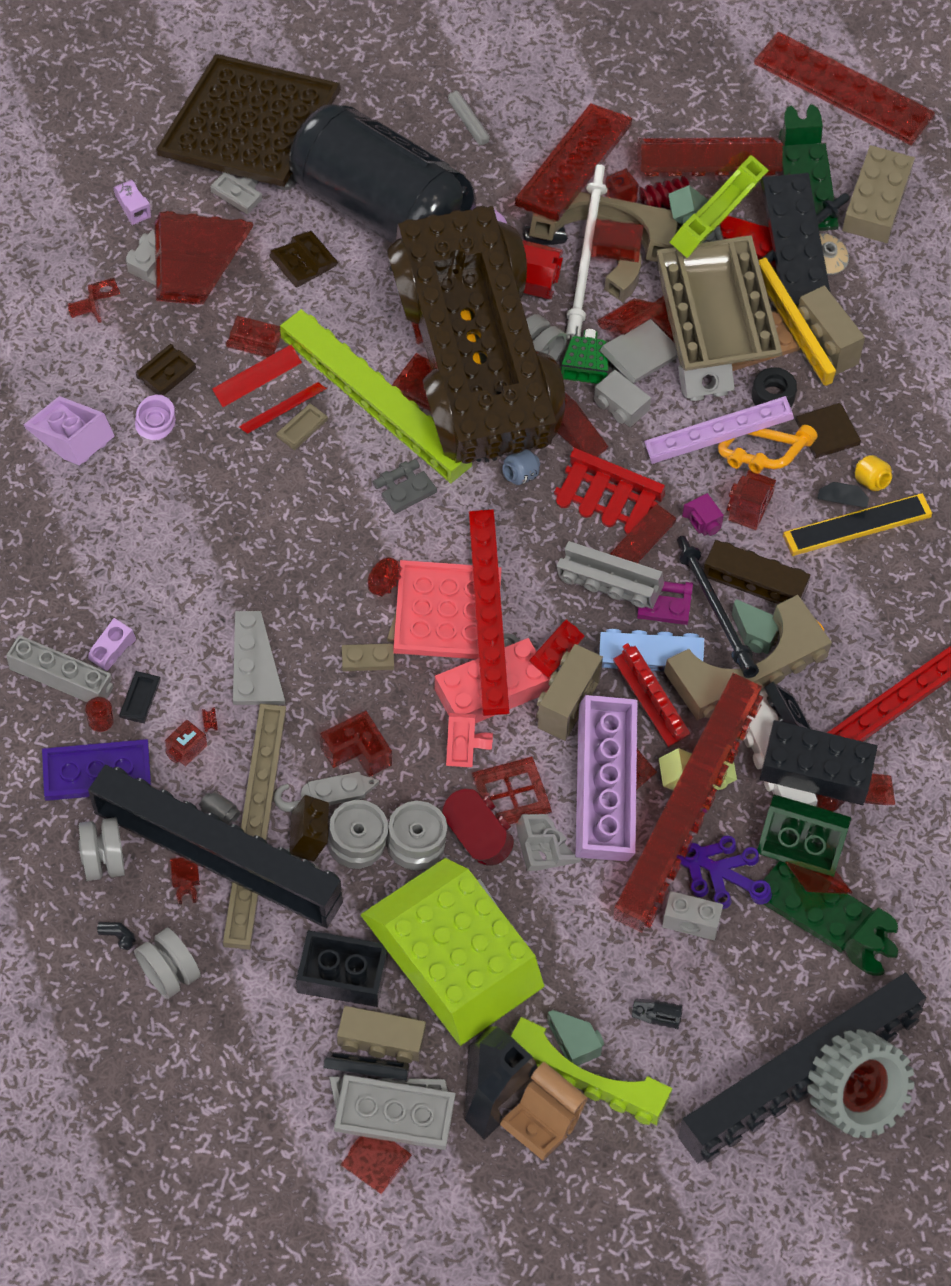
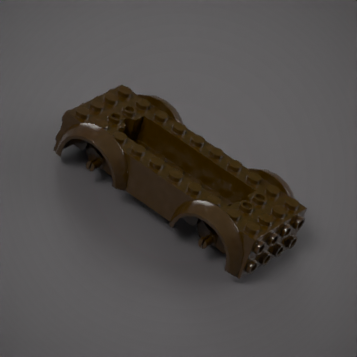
M478 206L472 210H456L446 215H430L425 219H408L398 223L396 241L387 249L406 319L418 324L431 368V372L423 378V383L444 455L454 460L455 463L462 462L468 464L480 458L493 459L505 453L518 454L529 448L542 449L552 443V439L558 433L563 421L566 398L565 386L556 360L549 354L535 350L520 300L526 285L527 260L524 244L516 228L497 221L493 206ZM465 309H470L474 312L475 317L470 321L462 319L460 313ZM469 334H477L480 340L478 342H471L467 339V336ZM477 352H482L487 356V361L483 364H478L474 362L473 355Z

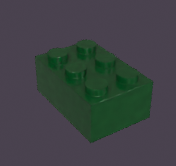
M774 794L758 845V854L834 877L851 817Z

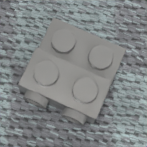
M152 229L149 234L144 233L141 236L139 247L135 251L130 250L126 256L127 270L129 273L168 292L192 262L194 255L173 245L172 238Z

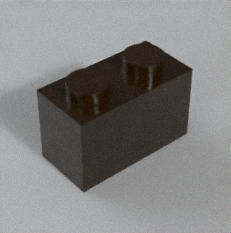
M304 795L291 813L289 848L291 855L314 862L328 843L329 802Z

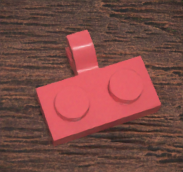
M449 713L446 766L472 767L474 748L492 749L493 733L475 734L476 715Z

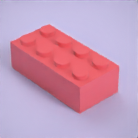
M529 638L505 647L509 709L540 697L543 691L547 693L550 687L549 681L551 677L547 678L529 662L536 653ZM479 658L435 675V691L448 716L449 713L476 715L475 723L495 716H483Z

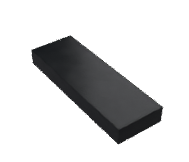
M329 1051L324 1059L323 1068L407 1080L410 1064Z

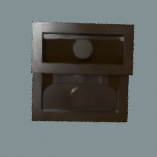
M312 230L292 236L290 244L271 249L269 255L295 288L327 272L338 264L335 257Z

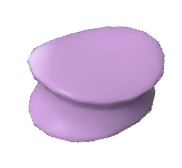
M152 395L145 398L139 404L136 411L135 428L139 435L150 440L165 438L175 426L176 418L173 403L163 395Z

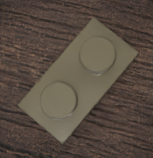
M393 644L342 645V670H394Z

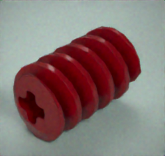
M682 176L680 180L673 178L671 182L665 180L662 184L657 182L654 186L646 185L645 189L639 187L640 202L643 205L661 208V205H663L665 209L670 210L668 194L690 185L686 176Z

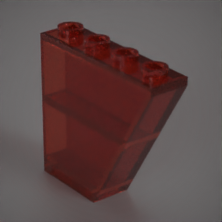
M173 211L160 212L154 223L156 300L204 304L252 230L253 222H246L243 219H222L218 216L202 217L197 214H176Z

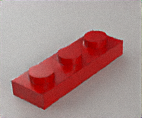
M566 619L531 657L529 662L549 678L560 665L565 652H570L574 644L578 645L585 635Z

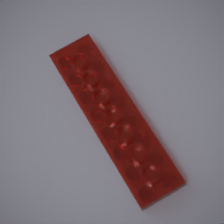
M779 31L754 61L755 65L911 146L935 115V112Z
M590 103L516 196L515 206L542 215L548 219L559 221L595 174L596 165H602L631 127L633 118Z

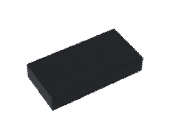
M135 671L119 714L120 718L145 724L161 677Z

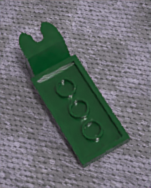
M810 104L806 110V118L801 119L798 117L797 110L790 105L785 111L783 128L778 136L782 175L809 173L817 214L824 209L822 206L824 200H830L831 202L835 200L826 143H821L822 117L819 109L815 105ZM830 216L818 225L819 231L838 230V218H831Z
M779 861L763 880L770 885L772 891L770 901L764 904L766 907L840 953L845 950L852 964L863 972L873 976L884 974L881 962L874 958L876 954H882L887 958L898 957L897 946L888 938V933L898 932V923L889 913L879 907L873 910L810 870L783 861ZM759 887L755 891L761 893L765 888Z

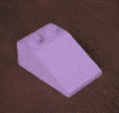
M60 396L24 424L25 429L60 457L77 465L86 462L91 455L106 446L107 442L115 437L103 412Z

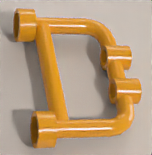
M802 425L795 435L766 428L748 433V435L792 445L783 457L775 460L768 459L763 453H757L756 455L747 454L742 448L728 449L735 438L720 442L718 452L727 459L731 467L738 469L743 463H746L752 472L759 474L764 468L775 470L786 467L804 446H811L818 435L815 429L809 425Z

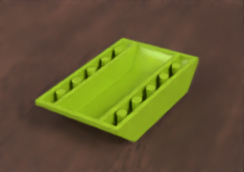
M444 858L361 914V917L460 1047L545 987L536 956L470 870L447 858Z

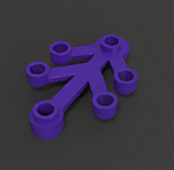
M724 836L716 844L701 847L696 843H688L679 850L678 859L680 864L690 869L693 881L691 888L695 896L704 897L709 890L707 882L702 879L700 869L702 867L710 871L716 893L714 896L715 902L720 903L718 900L721 897L727 898L725 902L720 903L723 904L722 909H726L731 905V897L725 889L723 879L749 891L752 901L756 904H766L770 901L772 891L766 881L758 880L754 882L731 870L732 868L744 865H756L759 862V854L755 848L748 847L741 855L718 861L707 858L720 853L732 854L736 850L735 839L732 836ZM727 842H731L732 846L729 848H725L724 844ZM690 852L696 853L695 856L691 858L687 857V854ZM749 854H755L753 859L746 858ZM698 885L705 886L701 891L695 890ZM759 887L765 888L761 893H757L755 890Z

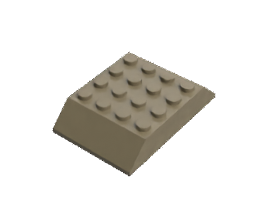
M752 235L702 243L688 258L675 247L657 250L661 288L679 363L685 371L782 356V349Z

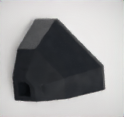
M489 1026L468 1048L464 1120L483 1140L499 1127L503 1117L498 1108L525 1084L538 1068L534 1058L514 1038L498 1026Z

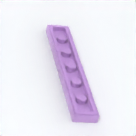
M785 396L644 442L651 463L654 464L793 420L794 417Z

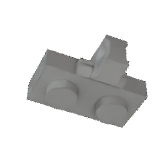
M224 172L210 186L213 194L246 214H249L262 201V194L256 191L255 187L259 183L257 180L245 177L242 179L235 178L229 173Z

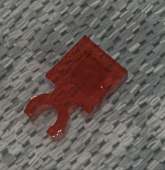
M185 858L170 859L173 888L179 887L176 892L178 904H182V897L185 894L192 895L193 903H196L198 899L197 891L193 886L200 885L198 865Z

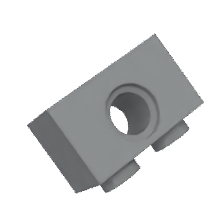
M732 364L685 371L681 365L678 366L682 395L689 398L690 401L702 400L704 395L713 394L715 397L725 396L728 394V391L735 390ZM706 375H711V382L703 386L702 379Z
M670 891L662 927L715 941L723 904Z

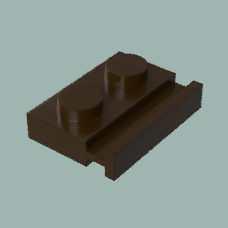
M169 344L136 371V378L141 379L157 395L164 396L196 370V363L180 350H176L173 344Z

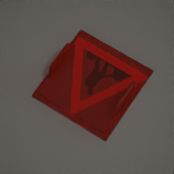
M360 1136L350 1148L348 1156L341 1163V1166L382 1194L411 1158L412 1154L393 1141Z

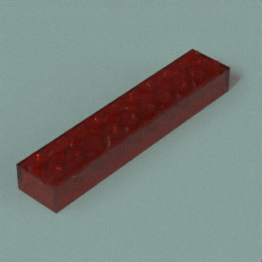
M732 673L614 907V920L643 933L645 927L651 928L657 916L658 908L656 905L657 903L663 904L669 892L670 884L668 881L669 879L675 880L681 868L682 860H680V857L686 858L694 838L692 833L698 834L706 814L703 811L704 809L710 810L716 798L717 789L715 787L721 788L729 768L727 763L733 764L741 744L738 741L744 742L752 722L750 717L756 718L762 706L761 703L764 698L760 695L762 686Z

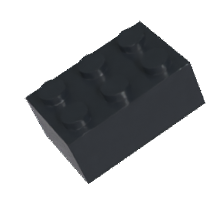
M307 930L296 978L297 993L378 1007L389 952L379 942Z

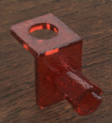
M114 278L87 285L89 291L87 299L68 303L71 317L75 318L92 312L98 323H101L102 319L97 299L120 294V289ZM104 286L112 287V289L108 292L100 291V289Z

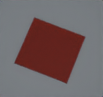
M786 861V864L807 892L853 894L837 871L833 877Z

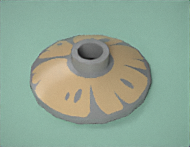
M827 233L820 234L827 275H835L843 271L848 265V249L837 237Z

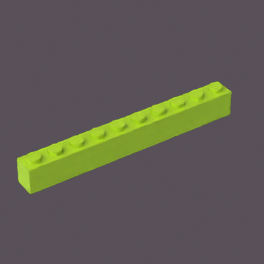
M301 309L280 325L282 340L288 345L292 344L296 352L450 484L472 467V463H455L454 460L445 456L433 417L423 413L414 401H409L403 396L398 387L389 384L380 372H375L370 368L365 359L356 356L346 343H341L329 329L323 328L313 315H308Z

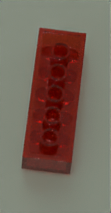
M777 137L637 138V167L641 172L645 173V176H659V172H667L669 176H682V172H692L693 176H705L706 172H715L717 176H727L729 172H735L752 155L769 170L765 175H776V171H782L783 143Z

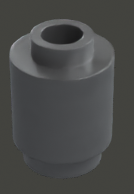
M214 791L212 794L207 793L199 804L202 807V812L206 814L207 812L213 813L228 825L232 824V821L235 822L240 815V811L236 809L237 806L217 791Z

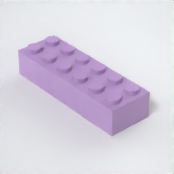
M585 695L579 704L576 857L628 862L635 854L637 700Z

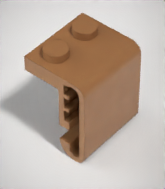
M545 1062L531 1076V1079L534 1081L527 1085L521 1102L502 1119L500 1124L542 1161L568 1137L567 1134L570 1135L575 1129L588 1100L587 1096Z

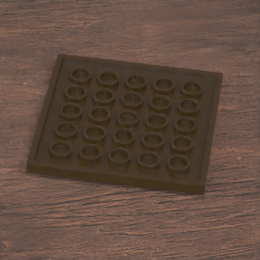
M215 54L156 148L157 155L285 187L292 175L289 166L290 149L298 129L308 116L323 105L333 104L341 90L340 83Z

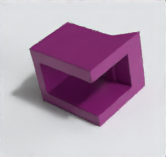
M706 493L684 504L682 517L690 519V523L698 534L702 533L704 536L707 534L712 536L720 531L724 514L709 494Z

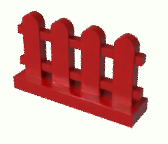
M574 448L570 455L572 467L567 465L565 473L568 476L562 488L556 487L554 494L557 495V505L560 508H568L572 502L579 504V514L585 518L591 517L594 512L603 514L602 524L606 527H613L617 521L625 524L624 531L626 535L630 537L637 536L640 530L645 532L648 524L644 522L651 509L656 511L658 503L655 500L662 502L665 496V485ZM583 481L590 483L584 498L576 495ZM605 490L613 493L607 507L599 504ZM628 499L636 502L629 517L621 514Z
M629 643L623 645L622 648L624 650L622 654L613 658V661L660 737L669 748L689 736L690 731L637 647H630Z

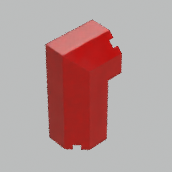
M522 240L527 260V279L524 293L551 299L555 292L551 290L552 284L558 283L563 262V257L560 256L563 254V250Z

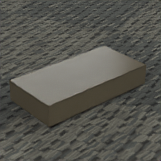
M309 403L276 433V437L295 451L328 421V416Z

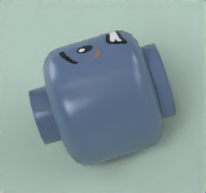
M527 449L518 454H510L505 458L502 467L504 477L516 485L529 482L539 475L540 461L536 455Z

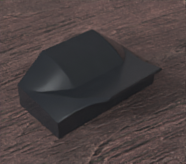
M832 482L819 489L817 497L820 500L864 508L868 507L869 501L868 496L859 486Z

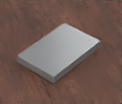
M651 319L604 344L600 350L633 384L678 358L675 343Z

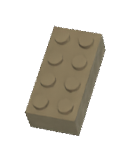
M872 145L869 146L845 215L842 231L888 244L911 176L915 157Z

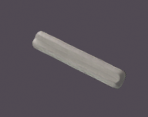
M458 91L450 93L448 101L479 145L488 143V133Z

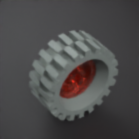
M858 1029L856 1033L851 1030L844 1032L845 1039L838 1035L831 1040L834 1045L829 1047L825 1044L821 1049L824 1053L821 1059L816 1057L813 1061L817 1069L816 1071L809 1072L808 1078L814 1081V1084L808 1085V1093L814 1096L810 1098L812 1106L817 1108L815 1111L821 1117L846 1134L857 1138L860 1135L864 1138L872 1137V1131L877 1135L884 1133V1125L891 1128L896 1124L893 1118L896 1115L902 1117L905 1113V1110L901 1107L904 1102L910 1104L912 1096L908 1095L907 1092L914 1089V1081L908 1077L913 1076L914 1071L912 1067L908 1066L910 1060L902 1054L903 1051L876 1034Z

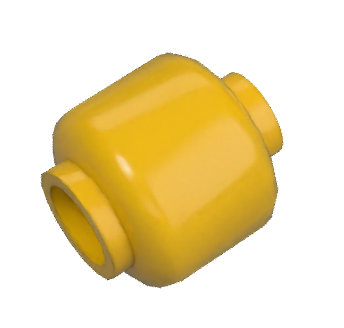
M875 455L864 457L856 465V481L871 491H880L886 488L892 480L890 465Z

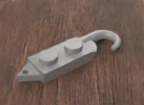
M359 771L310 781L303 786L301 799L304 795H308L329 802V805L366 798V794L379 784V780L363 776ZM289 784L281 785L274 793V802L280 810L293 812L301 800L293 802L283 801L281 794L289 788Z

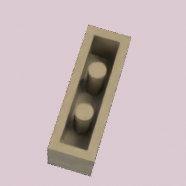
M344 1006L337 1034V1045L342 1046L341 1048L347 1052L355 1053L358 1050L368 1051L371 1056L376 1058H384L385 1055L396 1057V1060L399 1062L412 1063V1060L419 1062L426 1032V1022Z

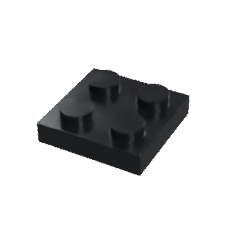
M775 682L765 687L769 694L766 697L768 703L781 716L778 718V721L812 729L792 693Z

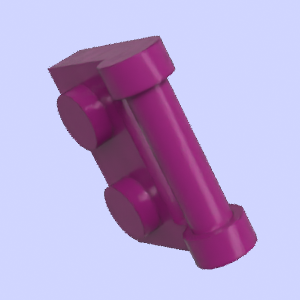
M664 581L661 591L684 594V598L659 595L653 609L638 607L637 618L688 625L693 583L686 582L685 584Z

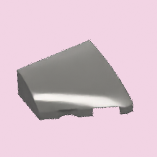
M522 814L516 824V829L527 871L544 870L581 861V858L576 857V853L573 854L565 844L567 838L555 828L554 822L547 814ZM539 851H541V852H543V853L545 854V856H546V860H545V861L542 859V857H541Z

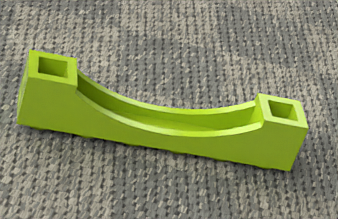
M750 155L712 198L682 225L669 243L688 258L757 186L769 170Z
M523 1017L520 1018L511 1037L534 1058L537 1067L545 1062L573 1086L583 1090L585 1096L594 1101L602 1099L610 1103L609 1106L619 1113L627 1111L635 1115V1119L644 1125L652 1123L657 1126L671 1098L673 1088L648 1076L645 1081L626 1082L590 1073L570 1062L553 1047L545 1036L546 1028Z

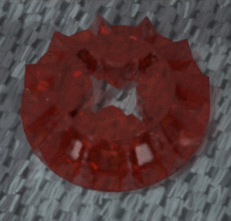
M390 557L384 558L373 567L368 577V588L371 593L383 597L385 593L390 594L394 586L397 587V580L402 578L399 574L402 571V567L397 560Z

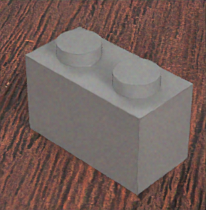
M616 370L612 371L595 386V403L599 408L607 409L611 412L615 420L620 424L625 423L631 427L650 410L651 397Z

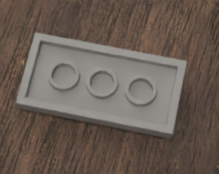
M344 1075L334 1132L446 1150L455 1093Z

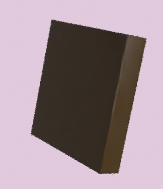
M842 403L796 416L795 421L799 428L802 425H809L817 432V439L809 446L815 459L858 446L861 443Z

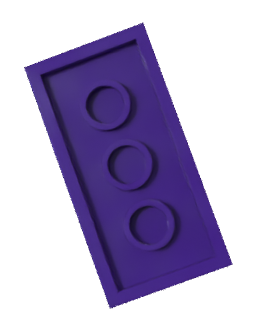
M148 739L42 749L45 801L90 797L88 789L105 764L112 768L119 767L128 776L134 779H144L151 785Z

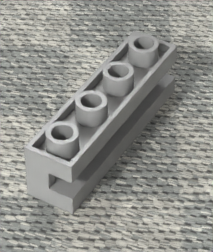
M568 541L565 547L566 556L564 559L560 558L556 566L559 578L562 581L571 585L574 583L582 585L591 592L600 591L606 593L616 600L624 599L630 601L633 605L640 608L648 607L653 609L664 585L662 571Z
M20 635L6 655L10 670L102 708L114 688L113 684L110 683L112 679L111 673Z

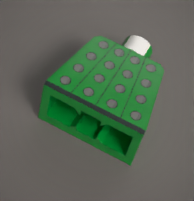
M586 329L583 332V337H572L561 366L564 380L599 384L607 377L608 361L600 351L602 346L606 344V341L597 339V331Z

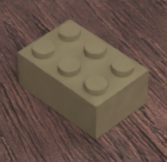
M825 285L801 296L798 310L836 370L835 376L858 365L865 336Z
M574 644L570 652H565L560 663L562 667L559 672L554 671L549 681L550 687L547 693L543 691L537 701V706H539L536 714L538 729L564 741L567 740L578 720L580 702L585 695L592 696L600 682L603 656L577 644Z

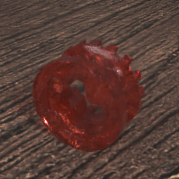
M215 707L210 711L202 709L205 732H208L209 729L218 731L217 721H214L217 720L214 718L216 717Z

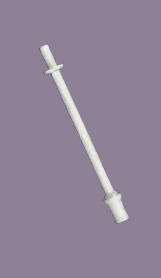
M596 165L594 180L586 186L587 191L591 193L573 308L568 310L566 315L568 318L565 333L567 339L570 338V335L571 339L574 336L581 337L582 322L586 319V313L582 310L600 196L606 194L608 190L606 185L603 184L605 166Z

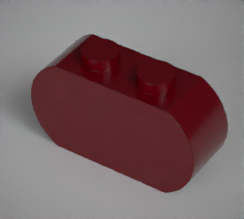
M473 789L458 790L447 798L443 806L442 813L446 818L447 824L471 857L477 860L478 863L493 866L503 862L510 855L514 844V838L508 831L511 825L502 814L499 817L493 811L496 805L487 794L483 797Z

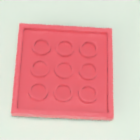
M400 560L393 653L465 659L479 658L473 565ZM498 567V569H499V582H500V586H501V568H502V567Z

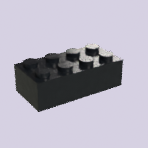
M774 720L759 780L864 805L869 791L878 745Z

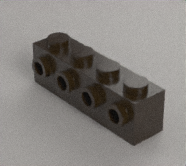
M715 540L703 570L708 579L776 604H780L796 595H799L801 600H803L811 574L806 573L802 569L786 566L775 559H767L753 551H746L735 547L729 542H721L719 540Z

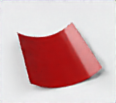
M291 344L212 388L222 407H225L301 364L302 361ZM317 382L240 425L239 428L246 433H250L327 388Z

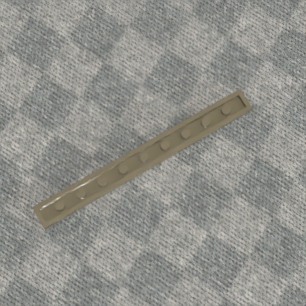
M260 704L241 828L244 830V833L253 837L255 835L260 836L267 841L286 718V706ZM233 882L223 947L251 950L259 895Z

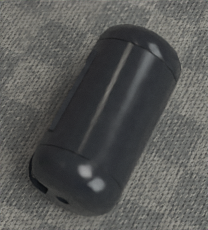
M335 104L323 105L309 115L301 124L292 142L289 166L294 180L304 189L392 244L396 241L398 223L408 219H425L430 215H446L456 210H472L476 207L477 198L472 183L463 174L451 168L450 164L381 122L369 118L353 107Z

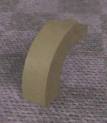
M599 223L595 227L593 242L611 254L618 262L617 267L606 276L605 291L623 303L634 292L639 282L641 268L640 250L635 240L625 230L616 235L612 229L606 228Z

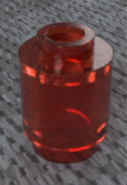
M95 697L87 702L85 711L89 727L97 732H103L111 728L114 717L109 700L104 697Z

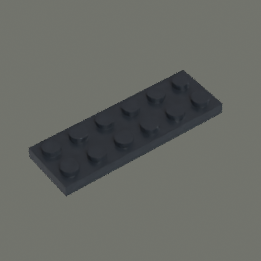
M809 173L762 177L761 186L777 275L798 308L801 296L824 285L830 292Z

